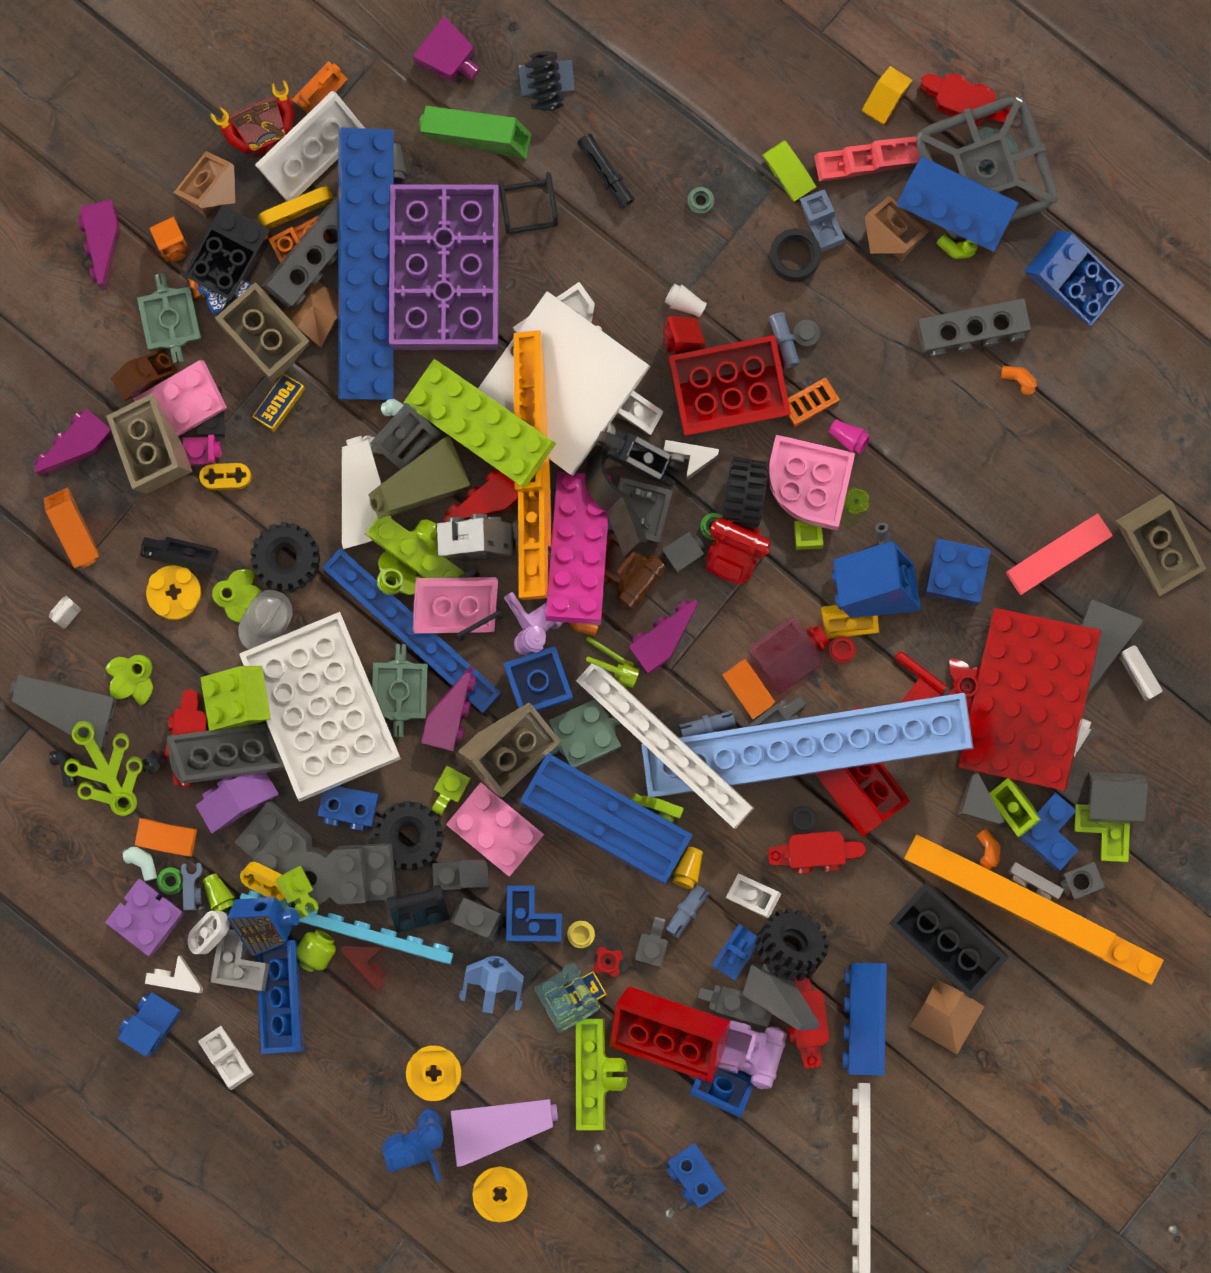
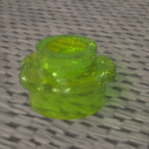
M851 488L845 497L844 506L852 514H859L861 511L865 512L870 505L868 501L869 494L863 489ZM859 499V503L856 504L854 500Z

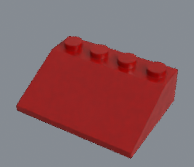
M775 335L668 356V364L684 436L791 415Z

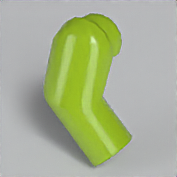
M946 234L936 243L953 259L970 258L975 255L978 248L977 243L968 239L965 242L955 243Z

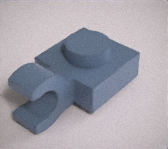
M201 863L196 864L197 871L194 874L187 872V864H182L181 873L183 875V910L198 911L197 905L202 904V890L197 888L196 880L203 873Z

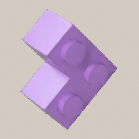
M266 772L237 776L235 779L233 777L222 779L217 783L219 788L214 787L202 794L204 799L195 806L210 832L214 833L230 826L246 813L264 806L279 794Z

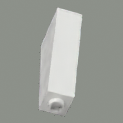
M362 436L346 440L347 446L342 447L343 549L373 541L364 535L377 516L376 512L371 508L368 494L381 485V480L369 440L363 441Z

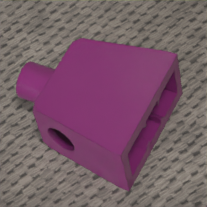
M445 17L440 20L413 55L414 63L417 66L449 82H453L460 73L472 81L480 71V67L470 61L475 54L474 47Z

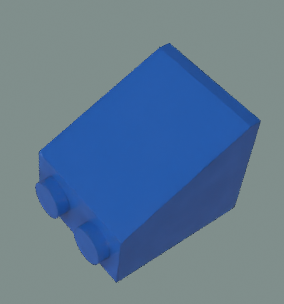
M894 541L833 560L835 570L832 571V577L838 594L835 595L836 604L850 618L917 612L921 610L914 562Z

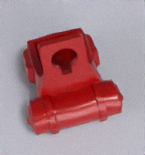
M719 517L711 525L710 537L717 541H714L709 548L705 559L707 563L706 569L724 580L743 585L745 581H749L756 568V557L763 559L771 549L770 539L759 533L760 528L740 527L733 524L731 520L727 521Z

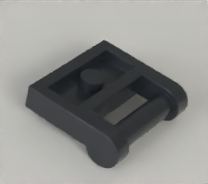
M441 885L432 886L431 890L395 898V896L386 898L397 933L450 920Z

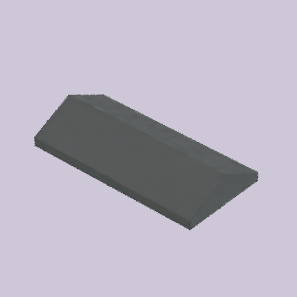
M267 723L167 736L166 739L171 770L181 784L286 770Z

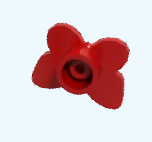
M952 658L949 660V670L954 680L952 684L954 688L947 695L965 693L967 707L971 711L974 695L979 688L978 677L981 667L970 669L967 663Z

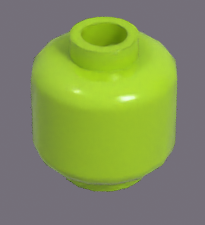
M319 929L315 930V932H307L297 946V958L300 960L298 964L309 972L324 970L336 952V947L333 944L335 940L329 934Z

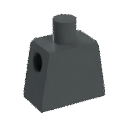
M459 897L448 922L496 943L507 917L466 898Z

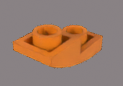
M319 216L308 220L296 228L290 227L269 239L280 263ZM325 230L323 238L328 243L332 240L327 230Z
M140 818L135 845L173 854L192 856L197 829Z

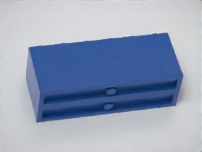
M549 753L545 756L520 800L523 807L662 886H665L692 838V834Z

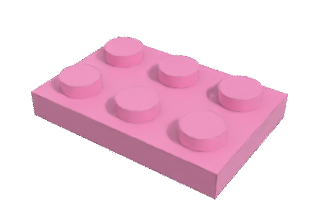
M203 360L197 361L133 398L136 402L152 393L155 394L177 436L184 434L227 409Z
M496 577L416 578L412 630L414 633H459L496 612L498 580ZM495 619L471 632H494Z
M482 783L476 787L446 824L509 877L544 836L541 831Z

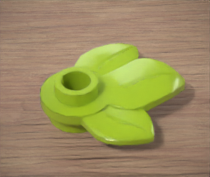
M385 551L378 561L380 574L377 578V585L379 589L388 595H395L399 592L415 595L416 578L421 577L416 576L417 572L388 551ZM386 580L392 581L394 585H389Z
M242 569L234 571L228 580L218 582L212 590L214 602L218 606L223 607L227 616L235 622L240 623L252 600L262 592L258 587L252 585L255 578V572L252 570ZM223 589L230 591V598L223 597Z
M141 654L130 658L116 657L112 659L105 668L110 675L114 676L110 684L111 697L123 699L132 695L139 705H144L153 692V683L150 679L153 666L150 659ZM135 664L141 665V673H137L135 671Z

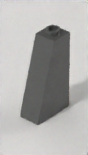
M1095 600L1089 602L1080 625L1102 631L1088 693L1143 622V619Z
M18 675L17 681L13 680L9 693L12 696V702L71 736L76 723L80 721L91 723L95 731L94 740L101 752L104 753L117 699ZM85 727L78 730L79 734L83 736L89 733Z

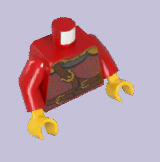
M283 80L285 87L283 91L275 90L273 83L272 91L274 96L231 116L221 107L220 110L223 112V117L220 120H216L215 116L211 113V119L217 125H221L220 130L231 146L244 154L251 153L256 158L263 154L266 155L293 129L295 114L290 97L287 96L289 89L286 81Z

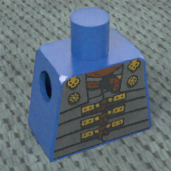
M274 897L234 900L227 917L251 956L283 945L288 939L292 926L299 923L298 912L295 909L284 911L278 900Z

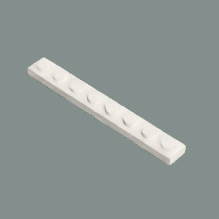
M591 663L576 680L733 828L736 829L754 809L604 668Z
M857 1083V1089L852 1090V1104L857 1105V1116L852 1117V1132L857 1133V1144L852 1145V1160L857 1161V1172L852 1173V1188L857 1189V1200L852 1201V1216L857 1217V1228L852 1229V1244L857 1245V1256L852 1257V1272L870 1273V1083Z

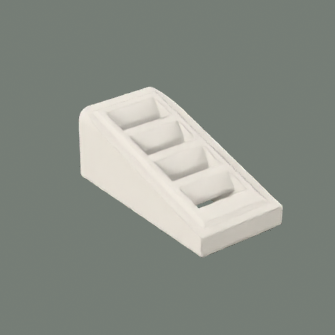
M65 596L52 609L49 618L64 629L81 611V608Z

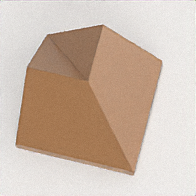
M205 151L173 193L207 218L215 206L235 203L234 165Z
M890 196L865 216L870 254L892 253L901 262L929 232L908 211L897 206V202Z
M318 281L314 286L309 284L304 290L306 296L298 306L292 305L291 307L284 308L282 312L308 340L322 349L338 326V294Z
M936 979L909 1027L957 1055L984 1006L969 998L960 990Z

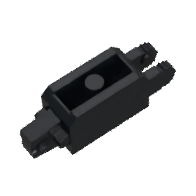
M600 431L596 440L609 448L606 455L609 459L647 479L656 480L669 487L674 486L676 481L664 474L667 468L679 472L682 466L671 460L672 456L669 453L635 435L616 431L615 435Z

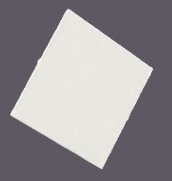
M547 291L518 332L541 331L548 438L556 443L549 454V459L573 476L597 443L596 440L600 431L604 432L651 366L601 331L602 328L600 326L593 325ZM514 338L478 388L513 414Z

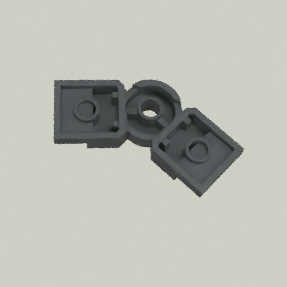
M271 800L265 804L235 841L241 849L254 859L252 862L260 863L282 875L300 865L307 878L308 870L313 871L317 876V882H312L308 878L313 888L308 895L317 904L323 903L330 897L337 904L387 900L386 898L392 896L397 898L392 843L338 846L328 854L323 850L312 848V836Z

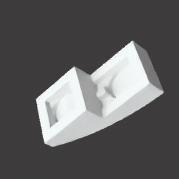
M222 1026L198 1041L230 1090L254 1075Z

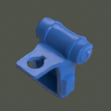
M427 1108L419 1116L416 1129L405 1134L397 1132L388 1137L386 1142L382 1144L383 1156L389 1173L430 1160L437 1183L441 1182L440 1170L433 1150L440 1147L443 1140L442 1122L437 1111Z

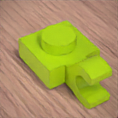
M446 766L434 788V791L439 793L440 796L436 800L432 811L442 817L450 800L456 803L460 801L471 778Z

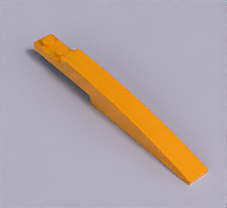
M541 331L514 333V414L548 437ZM549 455L526 488L515 482V490L518 491L519 598L521 600L548 597V548H551Z
M917 834L904 857L910 863L1152 985L1164 961L1086 918Z

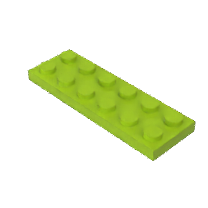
M433 359L403 402L404 404L408 403L425 419L523 488L527 487L556 445L554 441L436 359Z

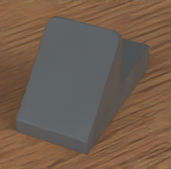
M459 860V862L432 863L434 886L441 885L442 891L489 887L487 860Z

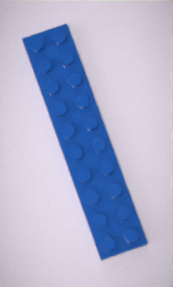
M344 127L338 129V399H393V348L389 346L390 185H394V130Z

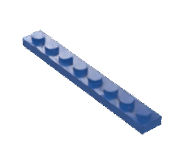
M341 548L322 567L325 572L452 686L471 666L436 633H414L412 630L413 613L396 597L383 593L377 585V580ZM473 669L472 675L477 676L474 691H468L467 700L484 713L501 695V692L477 670Z

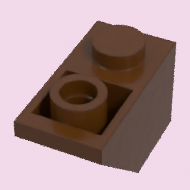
M161 349L126 362L110 379L124 401L165 381L176 374L178 370L166 351Z

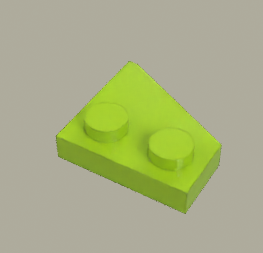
M635 793L631 799L671 823L673 821H680L684 809L658 798L645 795L640 796Z

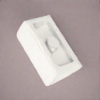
M1132 646L1118 654L1119 659L1144 701H1148L1162 692V688L1136 646Z

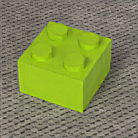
M239 666L200 677L209 731L248 726L271 719L262 666Z

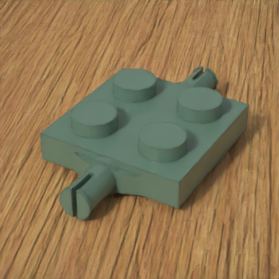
M160 273L161 280L159 274H156L154 277L158 291L151 295L137 298L147 348L149 352L159 349H170L173 364H178V360L181 364L184 362L181 347L187 343L202 340L190 286L180 289L168 288L166 274Z
M395 644V660L388 663H373L372 690L383 717L393 721L392 737H398V727L399 737H404V721L426 719L428 664H414L406 661L407 645L402 644V654L400 655L401 645Z
M596 699L549 720L554 733L561 741L549 754L554 755L561 752L569 765L575 769L622 748L616 736L615 726L622 723L614 716L610 717Z

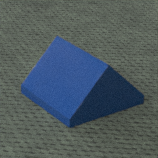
M718 1068L712 1083L696 1078L689 1094L737 1117H741L754 1085L750 1082L751 1075L743 1071H739L736 1074Z

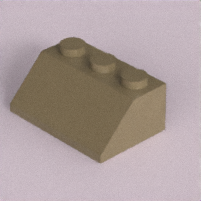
M256 282L215 317L218 325L271 383L293 365L310 343Z

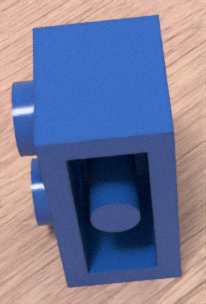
M336 786L322 792L318 817L324 818V824L339 826L340 822L350 824V829L366 832L367 827L373 828L380 796L375 793Z
M695 1143L667 1161L670 1167L666 1171L675 1183L679 1180L686 1189L682 1194L690 1206L696 1203L698 1208H700L726 1190Z

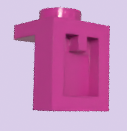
M208 435V437H183V447L190 466L216 464V458H221V442H216L214 435Z

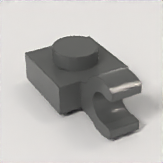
M655 917L650 935L641 934L635 960L661 967L668 940L661 938L665 919Z

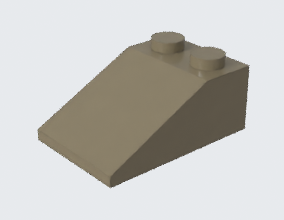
M152 393L106 416L133 490L148 494L193 472L185 449L155 394Z
M1160 494L1116 520L1128 546L1159 596L1206 570L1174 503L1164 494Z
M527 703L478 732L458 752L487 788L503 798L561 741L530 703Z

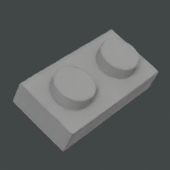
M1016 862L1012 864L1008 874L1013 876L1011 881L1024 888L1029 885L1037 889L1036 894L1048 900H1051V898L1054 900L1059 899L1064 890Z

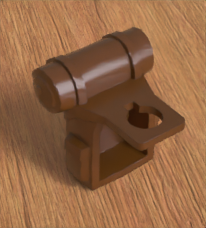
M610 533L607 536L604 583L614 585L619 591L616 595L618 603L623 608L633 611L642 602V599L651 587L662 577L667 566L663 559L655 554H650L646 558L639 552H632L628 558L624 557L616 535Z

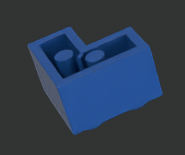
M1054 793L1037 811L1041 821L1019 839L1052 869L1058 872L1076 854L1078 849L1058 832L1076 810L1057 793Z
M507 885L506 941L562 943V914L535 913V886Z
M151 992L149 996L145 994L137 1005V1009L140 1010L138 1014L130 1018L126 1017L118 1029V1032L121 1033L118 1039L145 1057L154 1056L182 1012L180 1008L155 992Z

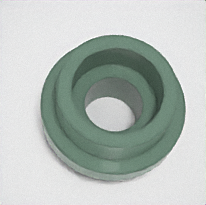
M697 187L689 193L687 203L694 213L705 214L712 209L714 196L709 189ZM699 197H703L706 200V203L704 205H698L696 203V199Z

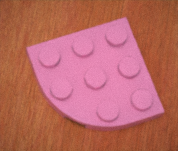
M776 435L768 469L769 484L773 496L778 504L797 520L838 531L855 453Z

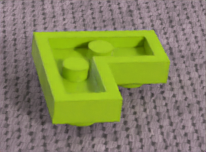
M1075 804L1074 810L1076 812L1074 813L1073 832L1101 834L1100 861L1127 863L1129 859L1130 823L1089 821V805Z

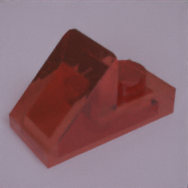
M343 946L340 949L377 991L387 984L383 980L386 974L376 964L372 967L368 964L384 949L383 947Z

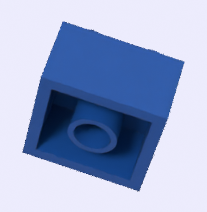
M937 538L933 547L924 596L978 606L981 601L991 549Z
M555 646L503 663L518 709L530 703L539 713L573 701V696Z

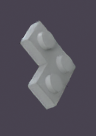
M229 929L227 934L217 944L210 982L265 991L270 964L244 960L246 947L235 930Z

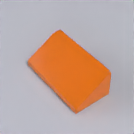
M743 659L722 675L752 720L776 704L746 659Z

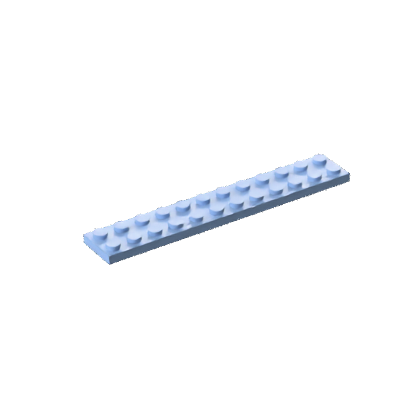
M965 693L679 738L730 786L973 749ZM641 744L649 797L658 798L694 792L644 744Z

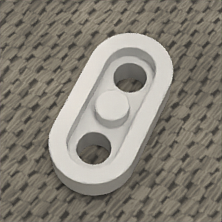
M209 911L191 929L188 935V947L193 954H208L227 934L230 923L223 911Z

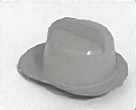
M265 590L252 600L238 626L239 638L247 649H252L276 639L285 632L293 613L292 605L283 593L276 590Z

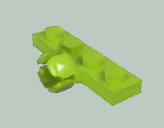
M376 516L364 534L423 578H457L465 573L445 557L438 556L437 524L430 520H420L415 529L410 532L389 516L378 519Z
M576 1019V1130H605L606 1093L609 1091H622L626 1088L628 1077H613V1072H628L626 1061L622 1058H609L605 1054V1019Z

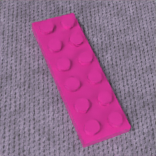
M557 472L546 621L601 625L608 515L590 496L586 488L585 474L574 473L572 476L568 472Z

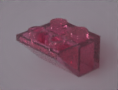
M791 616L748 648L749 654L779 695L824 663L810 638L794 616Z

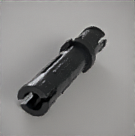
M592 133L579 139L577 144L603 180V187L611 192L620 209L633 203L635 198L623 183V176L620 173L617 174L593 138Z

